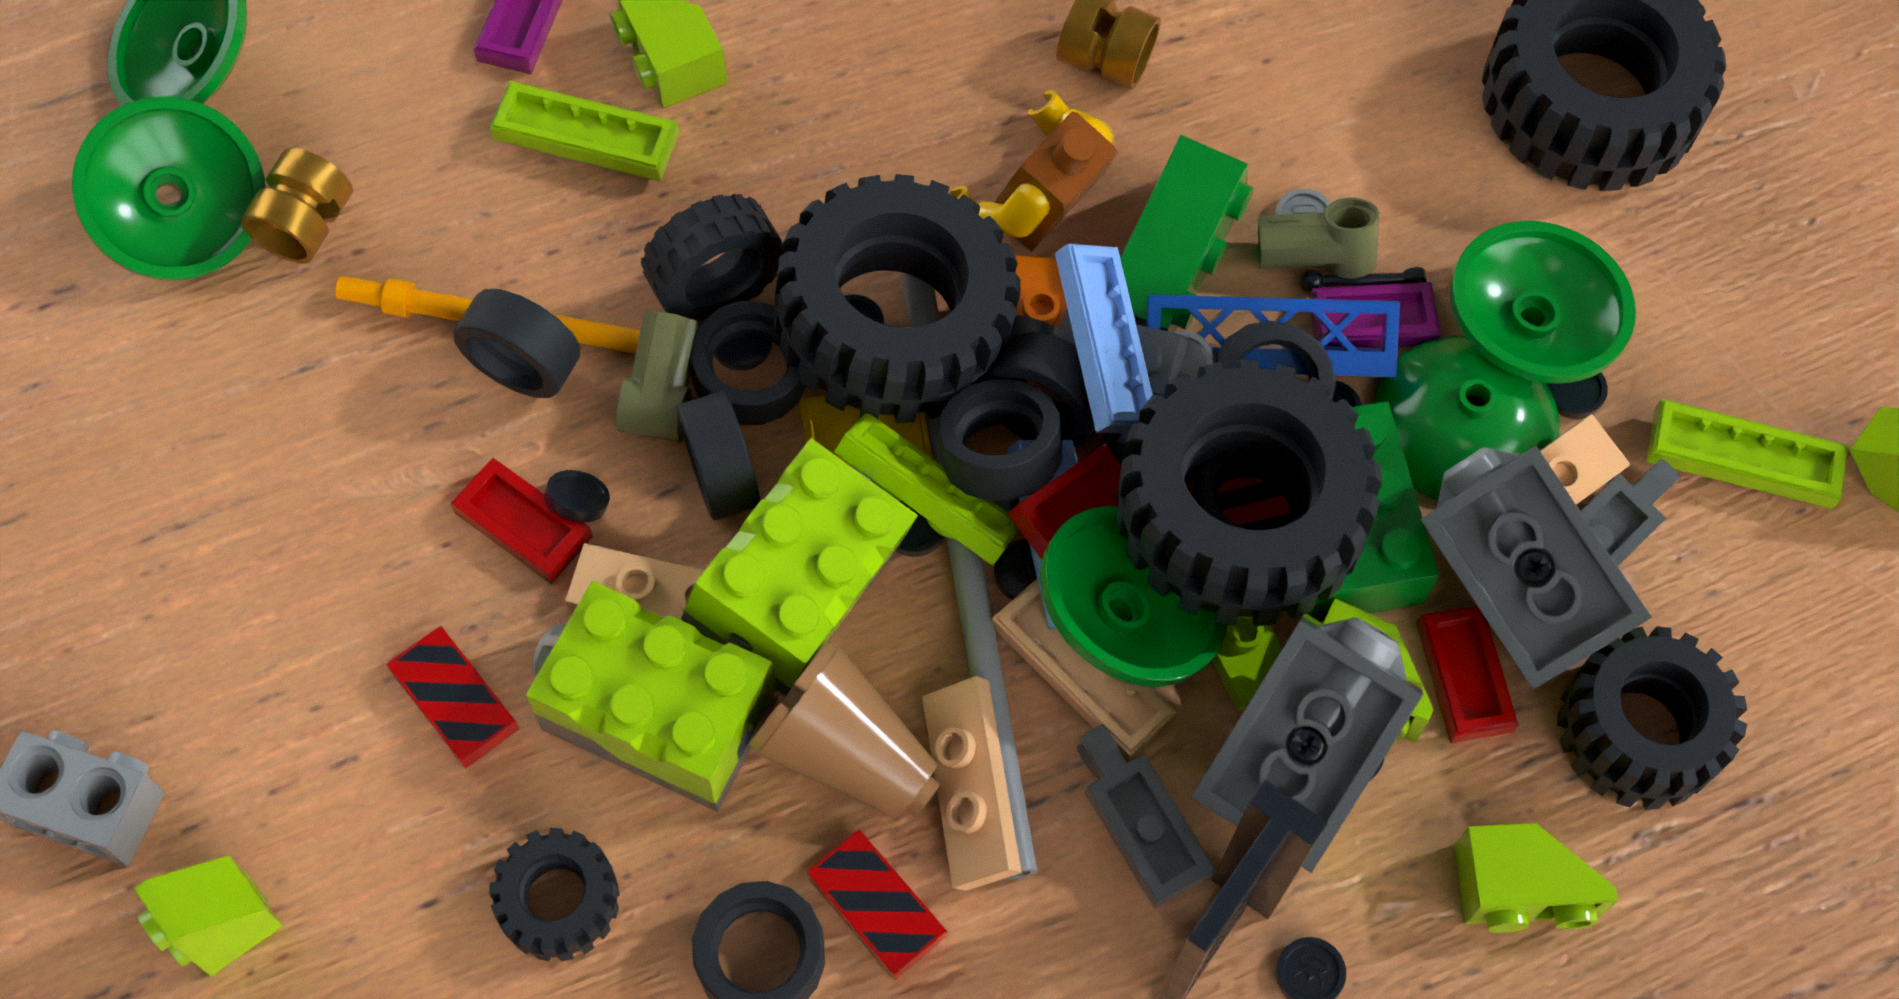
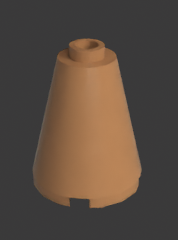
M830 641L825 644L805 669L786 697L778 704L749 743V746L759 753L758 755L895 818H898L905 809L916 816L940 785L938 781L931 777L938 766L935 760L843 649H839Z

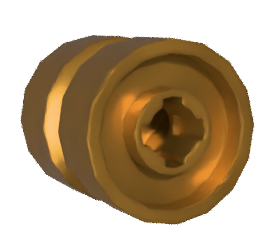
M1075 0L1059 38L1056 58L1060 62L1086 72L1095 66L1100 67L1102 78L1129 89H1134L1145 72L1160 31L1161 18L1132 6L1122 12L1117 11L1115 0Z
M294 147L285 148L265 179L271 189H260L256 193L241 217L240 224L251 239L274 255L300 264L309 263L329 233L326 223L334 222L338 218L353 193V187L346 175L324 158L307 150Z

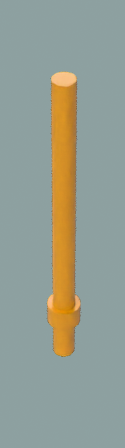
M340 275L335 287L337 299L381 307L383 314L410 318L412 313L460 321L473 301L470 298L417 289L415 282L388 278L385 283ZM553 314L574 334L579 344L633 354L637 352L641 332L639 329Z

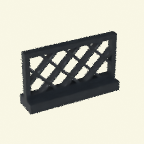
M1267 780L1263 781L1248 803L1212 878V881L1222 887V890L1188 937L1158 999L1186 998L1248 906L1265 918H1270L1329 822Z

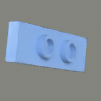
M1067 244L1055 252L1095 430L1096 433L1129 434L1131 426L1138 423L1140 410L1153 394L1118 247Z

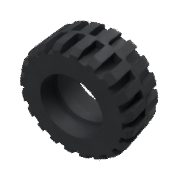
M1513 0L1511 7L1507 8L1484 65L1481 80L1485 86L1482 93L1484 109L1488 115H1494L1490 125L1501 141L1508 139L1512 143L1509 151L1523 164L1529 160L1538 166L1537 174L1549 180H1552L1554 175L1567 179V186L1583 190L1587 189L1589 184H1598L1600 191L1621 190L1626 181L1629 182L1631 187H1638L1652 182L1657 174H1666L1679 164L1683 155L1689 152L1719 100L1724 86L1722 76L1726 70L1725 52L1722 47H1718L1721 37L1713 20H1704L1703 17L1706 10L1698 0ZM1573 53H1588L1606 57L1631 72L1641 84L1646 95L1633 98H1615L1595 93L1571 78L1563 69L1557 57Z
M896 174L894 181H881L880 175L859 178L857 187L850 189L848 184L844 183L826 191L825 202L823 203L819 199L812 201L800 213L799 223L790 227L783 241L782 255L779 257L773 313L775 333L781 337L780 350L787 364L792 367L799 365L797 378L812 392L817 391L819 388L823 389L826 392V403L841 411H844L846 405L860 409L859 418H862L866 413H870L877 419L879 414L894 415L895 423H912L916 421L917 413L926 412L931 419L939 417L950 398L966 387L984 381L985 374L997 361L1009 340L1020 299L1021 279L1015 273L1018 262L1013 248L1007 242L1001 244L1004 235L1003 230L991 216L984 219L979 216L981 206L964 194L958 199L948 194L949 186L931 180L930 186L915 183L914 176ZM869 272H902L915 276L931 285L943 297L951 312L942 319L924 326L909 328L889 326L876 322L857 311L846 300L840 288L851 279Z
M1237 360L1235 368L1225 370L1222 363L1217 362L1199 367L1197 378L1191 380L1188 374H1182L1165 385L1163 397L1161 395L1152 396L1140 410L1138 423L1131 426L1125 442L1116 500L1119 502L1116 516L1120 536L1128 539L1126 553L1135 569L1143 570L1149 567L1150 572L1147 584L1161 597H1166L1170 591L1181 597L1179 609L1194 616L1199 614L1201 608L1217 613L1216 623L1236 626L1238 616L1252 617L1253 625L1256 627L1276 624L1280 611L1286 610L1288 616L1295 619L1311 612L1317 598L1328 601L1341 589L1346 574H1352L1380 504L1377 496L1382 485L1381 466L1375 460H1372L1376 446L1369 431L1364 427L1357 430L1354 428L1359 415L1344 399L1337 403L1332 401L1328 397L1331 388L1316 378L1312 377L1309 383L1294 377L1296 369L1280 364L1276 365L1275 371L1258 368L1257 360ZM1246 457L1256 459L1277 468L1295 484L1305 501L1308 512L1296 521L1275 529L1246 530L1223 523L1207 513L1190 494L1184 478L1197 467L1219 458Z

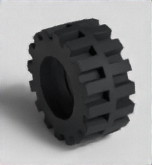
M550 828L549 835L541 836L538 830L526 835L528 842L520 846L515 841L507 849L510 855L504 862L499 859L494 868L497 877L495 882H490L489 891L493 900V905H491L493 914L504 934L525 954L529 952L534 954L537 959L549 961L550 957H558L561 961L573 959L572 953L580 950L585 955L595 948L593 942L598 937L605 939L611 930L609 926L611 919L617 918L619 910L617 897L620 896L613 868L602 849L594 841L592 843L587 841L586 837L579 832L573 830L572 834L568 835L564 833L562 828ZM553 869H567L576 873L583 882L584 894L580 906L570 916L558 921H544L535 917L530 912L527 905L528 891L531 884L540 875Z

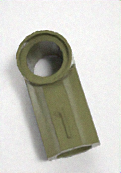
M1348 197L1330 203L1325 208V212L1259 216L1258 246L1260 269L1324 266L1332 275L1348 279L1360 278L1370 274L1376 268L1378 256L1379 210L1377 206L1362 198Z
M660 311L644 312L632 377L628 376L624 380L618 399L616 411V428L618 431L675 442L682 441L684 437L676 406L692 401L691 388L688 387L691 372L692 344L700 326L697 320Z

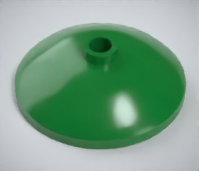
M128 0L115 25L108 54L109 82L119 104L122 106L135 100L159 96L180 97L202 104L207 102L227 80L241 53L247 29L246 0Z
M169 96L135 100L116 108L104 116L83 140L74 162L72 174V194L76 213L86 234L95 246L113 262L133 273L148 278L171 281L188 280L208 275L229 264L241 254L252 239L242 229L240 219L256 193L260 189H266L262 165L255 149L245 134L231 120L202 103ZM165 185L172 186L179 192L180 200L174 205H164L156 197L157 189Z
M1516 221L1493 227L1480 234L1465 248L1451 277L1450 301L1452 311L1466 339L1491 363L1527 380L1543 383H1570L1595 376L1607 369L1621 355L1634 330L1636 320L1635 299L1629 281L1620 266L1594 241L1574 230L1557 224L1541 221ZM1525 320L1532 322L1534 325L1529 324Z
M1445 336L1439 339L1427 340L1402 353L1397 358L1396 377H1382L1373 400V404L1389 401L1414 489L1436 501L1439 499L1444 472L1481 448L1487 447L1523 454L1535 445L1541 450L1559 437L1558 410L1547 384L1527 380L1499 368L1483 357L1465 336ZM1470 395L1483 401L1484 406L1472 405L1468 402L1466 396Z
M1118 506L1088 509L1067 520L1050 540L1044 552L1041 563L1040 583L1049 616L1070 647L1085 661L1103 673L1139 686L1163 687L1175 685L1194 677L1203 670L1216 656L1225 638L1227 625L1216 623L1217 613L1201 608L1199 614L1194 616L1178 608L1181 597L1172 591L1166 597H1161L1147 584L1150 568L1147 567L1143 570L1135 569L1126 553L1128 539L1119 535L1116 519Z

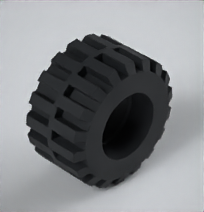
M1641 626L1632 629L1624 634L1621 639L1618 638L1591 654L1565 688L1560 699L1565 704L1557 712V726L1568 728L1559 741L1563 753L1574 751L1577 759L1570 766L1578 777L1588 772L1596 780L1590 787L1596 793L1603 796L1610 789L1618 793L1616 803L1629 808L1638 799H1642L1645 810L1660 809L1667 801L1672 806L1683 803L1714 779L1734 759L1740 750L1736 745L1745 737L1747 723L1738 720V718L1747 711L1745 696L1733 694L1732 689L1739 683V680L1733 670L1723 673L1717 665L1723 657L1713 648L1705 654L1696 648L1699 639L1686 632L1677 640L1672 638L1671 628L1656 626L1647 636ZM1641 693L1661 702L1670 711L1677 723L1679 744H1660L1640 735L1630 725L1624 715L1621 706V694Z

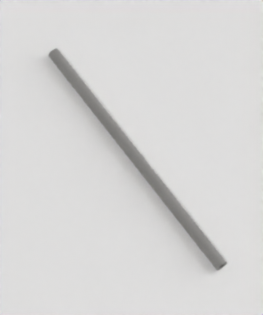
M901 272L910 327L924 326L940 320L935 289L925 281ZM925 412L932 457L942 465L937 435L939 417L931 419ZM946 537L970 678L978 676L989 680L1022 870V873L1007 877L1006 879L1025 878L1036 874L1038 870L996 633L992 623L993 616L983 560L956 539Z

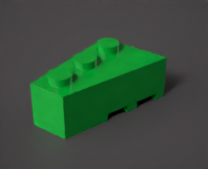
M1180 134L1120 258L1136 325L1146 327L1147 294L1198 296L1196 292L1206 273L1211 276L1215 273L1227 247V242L1224 240L1234 221H1239L1243 216L1254 190V187L1248 185V163ZM1161 308L1160 330L1175 333L1179 327L1186 331L1194 316L1187 309Z
M1389 401L1352 407L1359 415L1354 428L1356 430L1363 427L1367 429L1376 446L1372 460H1375L1381 466L1382 485L1377 496L1380 504L1366 544L1352 574H1346L1341 589L1328 601L1317 598L1313 610L1306 613L1319 622L1325 620L1335 598L1369 614L1423 605L1440 576L1426 527L1420 520L1423 517Z

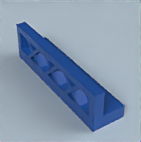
M1147 294L1146 327L1160 330L1161 308L1187 309L1203 326L1197 334L1203 338L1210 334L1219 343H1209L1215 354L1226 340L1215 328L1234 310H1249L1259 322L1269 321L1261 311H1284L1275 320V322L1284 324L1297 312H1311L1328 330L1318 341L1332 361L1334 376L1396 377L1400 302ZM1198 309H1218L1221 311L1212 320L1208 321ZM1323 312L1346 314L1333 324ZM1360 313L1383 314L1381 348L1354 347L1341 331ZM1335 338L1343 347L1325 346ZM1280 345L1260 346L1243 358V360H1257L1258 368L1275 371L1276 365L1280 364L1296 369L1295 375H1308L1307 368L1300 356L1288 347Z

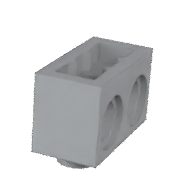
M21 730L0 769V820L15 828L128 867L165 794L147 776L150 767L134 757L112 751L107 760L87 753L89 746L86 743L59 731L51 730L47 738H43ZM53 771H59L54 785L48 790L36 794L37 786L41 779ZM114 792H121L120 800L114 809L106 814L97 815L98 806L106 796Z

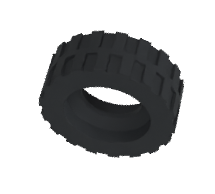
M722 194L713 196L712 199L703 202L698 201L690 205V208L683 212L679 211L672 216L668 223L658 228L651 242H647L644 248L645 255L641 258V267L644 270L642 272L666 313L702 322L718 308L738 301H749L753 297L756 298L776 278L779 257L782 255L783 242L761 205H758L757 201L750 196L744 198L742 194H732L731 196H723ZM721 253H724V254H722L720 257L716 258L715 260H713V261H711V262L705 264L707 261H709L710 259L714 258L715 256H717V255H719V254H721Z

